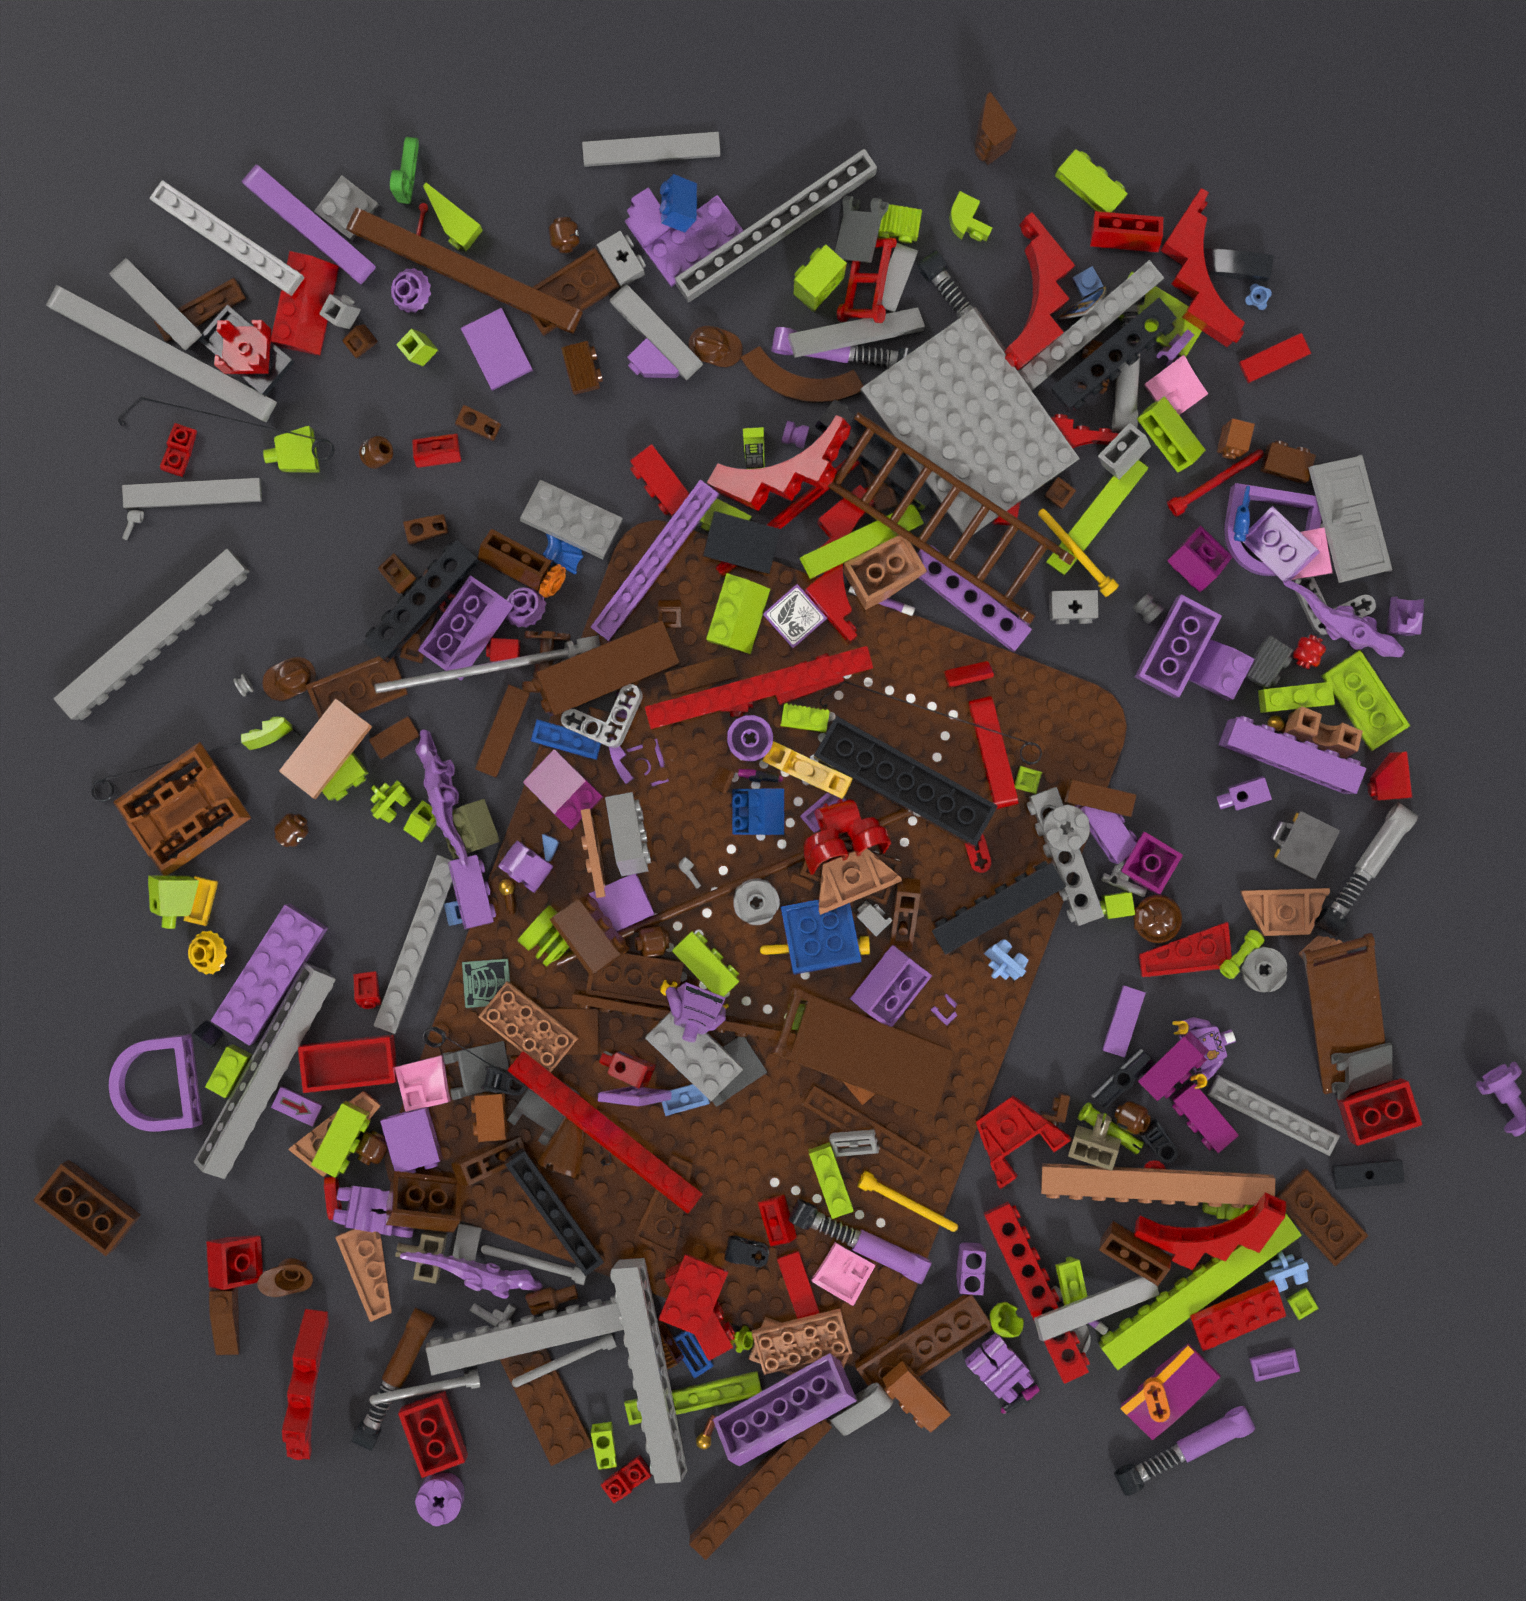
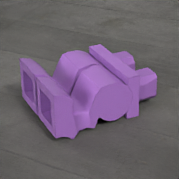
M352 1185L351 1188H338L336 1200L348 1201L347 1211L335 1209L332 1221L343 1224L346 1228L368 1232L376 1231L380 1234L391 1236L393 1226L386 1225V1213L378 1214L372 1211V1209H383L386 1211L389 1190L382 1191L381 1189Z
M993 1333L982 1343L983 1349L979 1346L965 1359L967 1367L974 1374H977L980 1380L998 1398L1002 1397L1005 1401L1011 1403L1018 1396L1012 1386L1019 1382L1026 1389L1034 1380L1029 1373L1028 1367L1010 1347L1007 1348L1004 1339ZM987 1354H988L992 1359H995V1362H996L997 1364L991 1363L990 1360H989V1358H988V1356H987Z

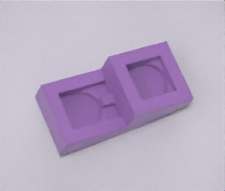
M620 746L617 748L609 747L613 763L619 775L628 784L634 778L620 761L627 754Z

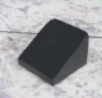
M206 1020L191 1034V1037L207 1049H210L216 1045L223 1032Z

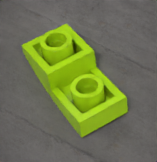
M272 717L268 721H262L263 730L253 729L249 733L241 734V743L249 750L264 747L288 734L293 729L292 724L284 717Z

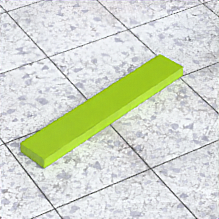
M1138 460L1119 480L1113 476L1068 533L1082 551L1086 549L1148 470V467ZM1061 542L1059 547L1072 554L1064 543ZM1052 553L1046 563L1063 576L1077 560L1075 557L1072 564L1069 565L1058 558V555Z
M911 504L897 524L911 531L923 525L924 522L917 509ZM877 520L799 559L811 579L887 542L899 534Z
M758 1371L672 1390L676 1415L748 1399L762 1392ZM637 1399L625 1401L629 1426L641 1423L642 1416L641 1411L637 1409Z

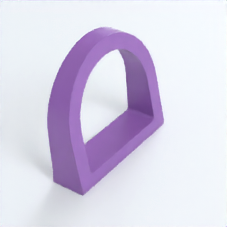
M1235 483L1230 488L1224 528L1228 550L1235 561L1244 569L1262 576H1277L1263 562L1251 557L1242 546L1241 541L1234 540L1235 533L1233 529L1236 511L1242 505L1245 488L1248 486ZM1249 485L1250 500L1307 509L1308 516L1305 531L1320 528L1322 517L1316 496Z
M191 1034L145 1040L128 1047L116 1059L110 1072L109 1093L114 1108L127 1123L135 1128L151 1132L193 1128L203 1124ZM174 1048L183 1116L162 1119L146 1116L135 1109L127 1097L125 1091L127 1070L134 1059L146 1051Z

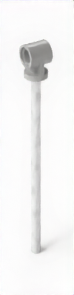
M599 635L576 639L577 644H573L572 641H566L564 644L565 649L374 684L376 693L551 660L568 659L600 646Z

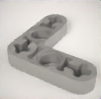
M1314 577L1302 578L1303 580L1308 579L1307 589L1310 591L1314 590V594L1327 606ZM1295 579L1293 582L1299 584L1301 579ZM1295 591L1313 631L1318 635L1328 634L1324 628L1318 627L1321 621L1308 607V602L1305 598ZM1362 595L1339 606H1351L1350 604H1352L1354 608L1362 604L1361 600L1364 602L1368 601L1367 611L1360 609L1355 612L1354 610V614L1356 613L1359 617L1363 618L1375 610L1376 603L1370 595Z
M634 684L622 687L607 722H603L576 709H569L563 712L561 723L573 732L608 747L617 748L623 743L642 701V691ZM633 691L636 697L629 700L627 692ZM622 702L626 704L628 703L630 706H632L631 709H629L625 705H621ZM620 710H626L628 715L627 719L623 722H618L616 719V715ZM575 715L576 719L582 721V725L580 726L568 721L569 716L573 717ZM592 722H596L598 725L597 732L588 734L587 726ZM615 723L616 725L622 727V729H616L614 726H612V724ZM615 732L617 739L610 742L608 735Z

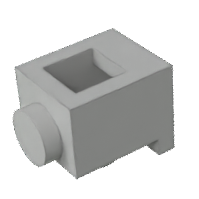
M867 900L857 908L859 913L856 916L875 936L893 921L890 917L884 919L882 916L886 913L877 904L872 906Z

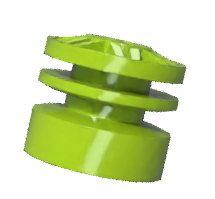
M551 905L536 918L517 940L528 951L538 945L540 949L535 956L537 959L546 952L549 955L543 961L546 967L555 960H558L569 948L568 944L549 920L558 913Z

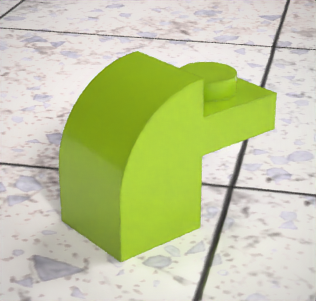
M961 191L950 212L949 221L952 231L960 239L963 238L965 232L970 233L969 236L977 241H987L992 227L973 218L980 201Z

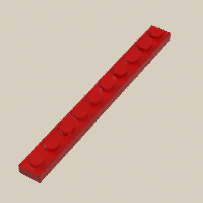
M865 646L645 707L650 728L654 729L873 669L868 647Z
M524 1051L507 1070L687 1214L702 1196L700 1191Z

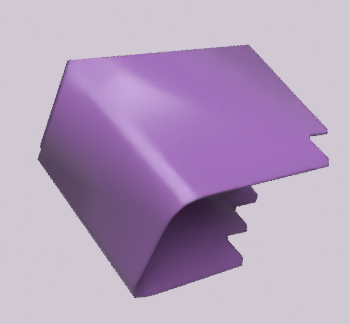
M649 187L631 199V207L627 209L630 218L625 220V223L643 249L671 229V227L661 224L660 204Z
M1391 597L1386 633L1404 636L1421 634L1424 599L1404 600Z
M964 1242L959 1245L956 1278L960 1294L983 1295L986 1250L981 1243ZM976 1253L981 1256V1266L978 1269H970L966 1265V1258L969 1254ZM970 1276H975L980 1280V1288L976 1292L965 1289L964 1282Z

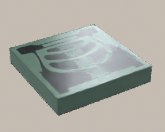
M509 958L462 962L465 1008L487 1006L506 981L510 982Z

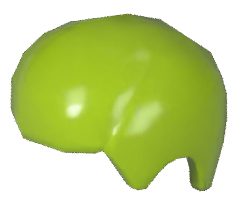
M1008 1302L997 1303L990 1313L992 1329L1000 1337H1016L1023 1331L1024 1319L1017 1316L1016 1310L1018 1308L1010 1305Z

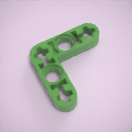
M405 138L401 169L392 170L390 190L398 203H411L419 149L418 138Z

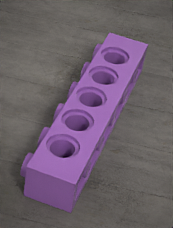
M919 550L917 554L927 570L919 579L1011 652H1014L1032 630L1029 627V623L1019 616L1017 618L1002 603L999 604L993 597L923 550ZM930 563H937L940 566L939 574L929 572L928 566ZM948 577H955L958 580L957 588L952 589L947 586L946 580ZM966 591L975 593V602L969 603L965 600L964 594ZM984 605L992 606L994 610L992 617H986L982 613ZM1002 619H1008L1011 622L1012 627L1010 631L1001 629L1000 622Z

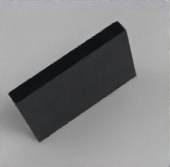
M714 511L702 556L769 574L781 529Z

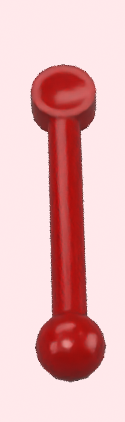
M425 203L419 205L420 218L416 233L418 236H421L424 216L428 212V206Z

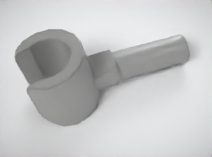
M131 510L128 512V523L122 537L123 539L128 540L134 527V522L142 523L144 518L143 511Z
M684 857L679 863V868L690 878L697 889L701 885L690 871L694 864Z

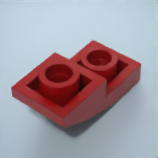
M174 423L167 440V450L160 464L161 470L183 477L192 453L197 430Z
M639 1455L612 1474L600 1486L611 1501L616 1503L630 1494L633 1488L649 1479L652 1474L646 1462Z

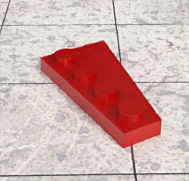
M1228 922L1140 953L1141 977L1220 969L1221 964L1225 960L1232 958Z

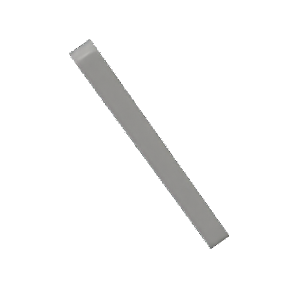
M58 285L55 286L46 303V306L265 423H267L277 404L276 401L269 397H264L256 390Z

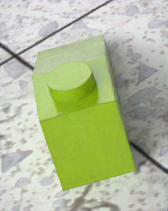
M425 183L423 187L449 238L447 242L456 250L462 248L466 252L483 231L480 224L429 184Z

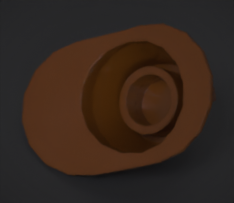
M702 326L697 328L689 338V349L700 361L719 367H730L736 364L742 356L743 347L741 341L735 334L713 326Z
M289 658L266 671L263 676V689L274 700L283 701L305 692L307 690L306 685L315 682V668L305 658Z
M287 1258L280 1262L278 1267L264 1271L259 1276L257 1284L258 1289L264 1295L281 1297L307 1290L311 1287L313 1276L307 1269L305 1261Z

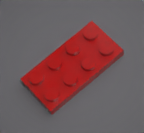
M1274 1280L1190 1315L1202 1351L1214 1348L1219 1344L1286 1317L1280 1293Z

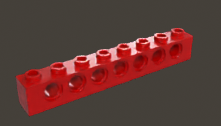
M1006 1202L984 1212L983 1214L1033 1320L1035 1317L1042 1315V1310L1045 1307H1052L1054 1310L1059 1308L1057 1302L1060 1299L1055 1289L1050 1290L1047 1284L1050 1278L1045 1268L1040 1269L1037 1263L1040 1257L1035 1247L1030 1248L1027 1242L1030 1239L1025 1226L1020 1227L1017 1221L1021 1217L1016 1206H1010L1009 1202ZM1010 1222L1014 1224V1231L1012 1233L1005 1234L1002 1232V1227L1005 1223ZM1020 1243L1024 1245L1022 1254L1015 1255L1012 1253V1248L1015 1244ZM1028 1264L1034 1267L1033 1273L1029 1276L1023 1275L1022 1268ZM1038 1285L1044 1288L1043 1294L1039 1297L1033 1296L1032 1289ZM1075 1331L1065 1332L1058 1339L1050 1338L1044 1341L1064 1384L1089 1373L1086 1366L1090 1365L1085 1352L1080 1353L1076 1346L1080 1342ZM1065 1349L1073 1350V1356L1070 1359L1062 1358V1352Z

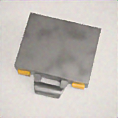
M1300 811L1295 814L1292 820L1294 821L1293 824L1278 822L1271 838L1281 848L1277 849L1274 858L1275 861L1315 880L1340 830ZM1287 827L1290 831L1283 842L1280 839Z

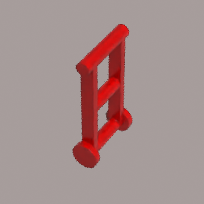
M877 238L875 247H883L878 274L859 273L861 262L852 261L845 304H840L837 308L839 322H847L849 318H872L875 323L884 322L886 311L885 307L881 304L891 249L896 247L897 244L895 238ZM857 282L877 283L872 309H852Z

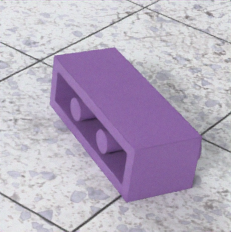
M1081 805L1074 806L1087 815L1090 833L1110 862L1119 864L1130 855L1136 845L1137 837L1131 830L1126 829L1123 824L1125 820L1122 815Z
M477 855L468 857V866L465 868L460 864V859L450 861L448 866L464 930L494 922L493 917H496L493 904H489L487 895H490L488 882L483 881L482 873L485 872L482 859L478 860Z

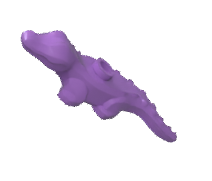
M1289 580L1284 582L1286 587L1297 591L1305 598L1315 616L1326 626L1325 631L1332 640L1343 638L1349 641L1350 646L1355 650H1361L1369 646L1383 657H1402L1405 652L1404 648L1394 637L1377 632V622L1374 618L1368 616L1361 618L1355 615L1354 609L1351 606H1338L1336 610L1326 606L1307 588Z
M423 729L420 731L421 738L415 751L424 765V787L429 796L428 801L431 803L432 814L435 816L437 826L441 828L443 835L450 840L451 845L456 850V854L459 856L460 864L465 868L468 866L466 849L453 824L452 806L458 804L459 792L452 785L451 779L455 771L454 764L451 760L441 761L430 732Z
M406 1252L400 1255V1258L441 1267L464 1279L465 1286L476 1291H480L482 1288L489 1290L500 1298H507L509 1296V1289L520 1288L538 1291L543 1288L541 1282L533 1279L530 1271L525 1269L503 1271L493 1263H487L486 1265L474 1260L467 1261L464 1258H454V1256L446 1257L443 1254L433 1255L431 1253Z

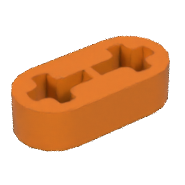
M1150 1377L1143 1384L1149 1414L1154 1421L1164 1422L1170 1416V1406L1164 1384L1159 1378ZM1151 1385H1155L1158 1388V1396L1154 1397L1152 1390H1150ZM1156 1403H1160L1161 1409H1164L1163 1414H1159L1156 1411Z

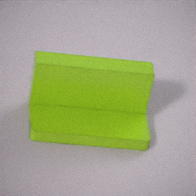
M1066 1257V1262L1056 1264L1064 1306L1088 1297L1080 1260Z

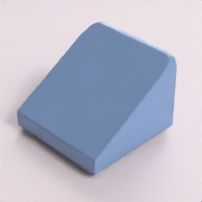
M542 834L545 860L549 862L552 861L560 842L556 838Z
M457 901L445 903L444 907L449 926L461 924L462 919Z

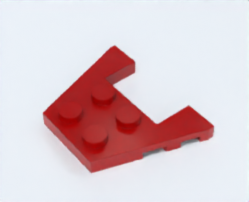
M1011 1096L976 1121L1000 1189L1018 1176L1004 1158L1039 1133L1053 1152L1063 1147L1072 1139L1068 1134L1015 1096Z

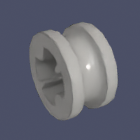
M244 673L241 674L240 679H233L235 686L243 697L247 695L248 691H254L251 682Z

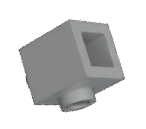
M329 294L319 314L335 326L351 329L361 309L354 305L355 300L343 294L340 297Z

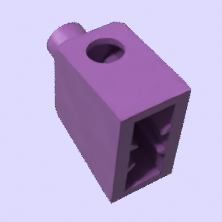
M1263 776L1228 787L1229 793L1216 797L1220 809L1234 806L1235 810L1272 800L1265 777ZM1245 791L1246 798L1238 800L1237 794Z

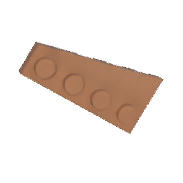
M365 1091L350 1101V1103L370 1112L367 1118L369 1120L382 1105ZM337 1112L288 1149L323 1177L327 1173L311 1166V1163Z
M351 1229L335 1236L370 1322L392 1313L381 1234L376 1231L368 1232Z

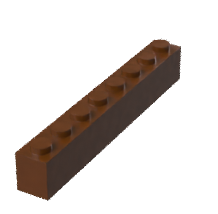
M828 1417L775 1446L690 1535L689 1545L707 1560L832 1428V1423Z

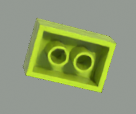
M827 245L822 249L818 247L810 256L809 264L806 267L802 265L794 274L793 295L813 312L839 285L845 275L847 263Z

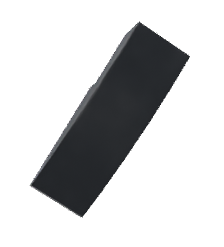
M1204 249V259L1208 274L1239 280L1246 278L1267 282L1270 279L1274 255L1237 250Z

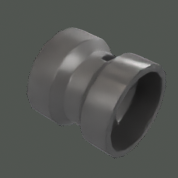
M1149 592L1132 607L1136 613L1142 614L1143 620L1147 624L1164 610L1161 604L1155 603L1154 597Z

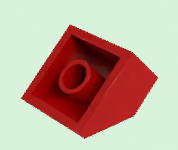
M261 1236L225 1237L206 1241L209 1287L226 1290L257 1283L259 1276L263 1273Z

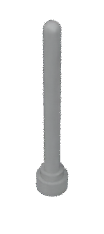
M488 1245L481 1247V1252L485 1255L572 1277L571 1280L580 1285H584L587 1278L580 1268L576 1266L571 1268Z
M611 1333L604 1334L593 1343L514 1378L512 1385L519 1387L597 1350L608 1349L609 1351L617 1347Z
M469 1370L463 1377L372 1395L369 1401L371 1404H379L465 1385L466 1388H479L478 1370Z

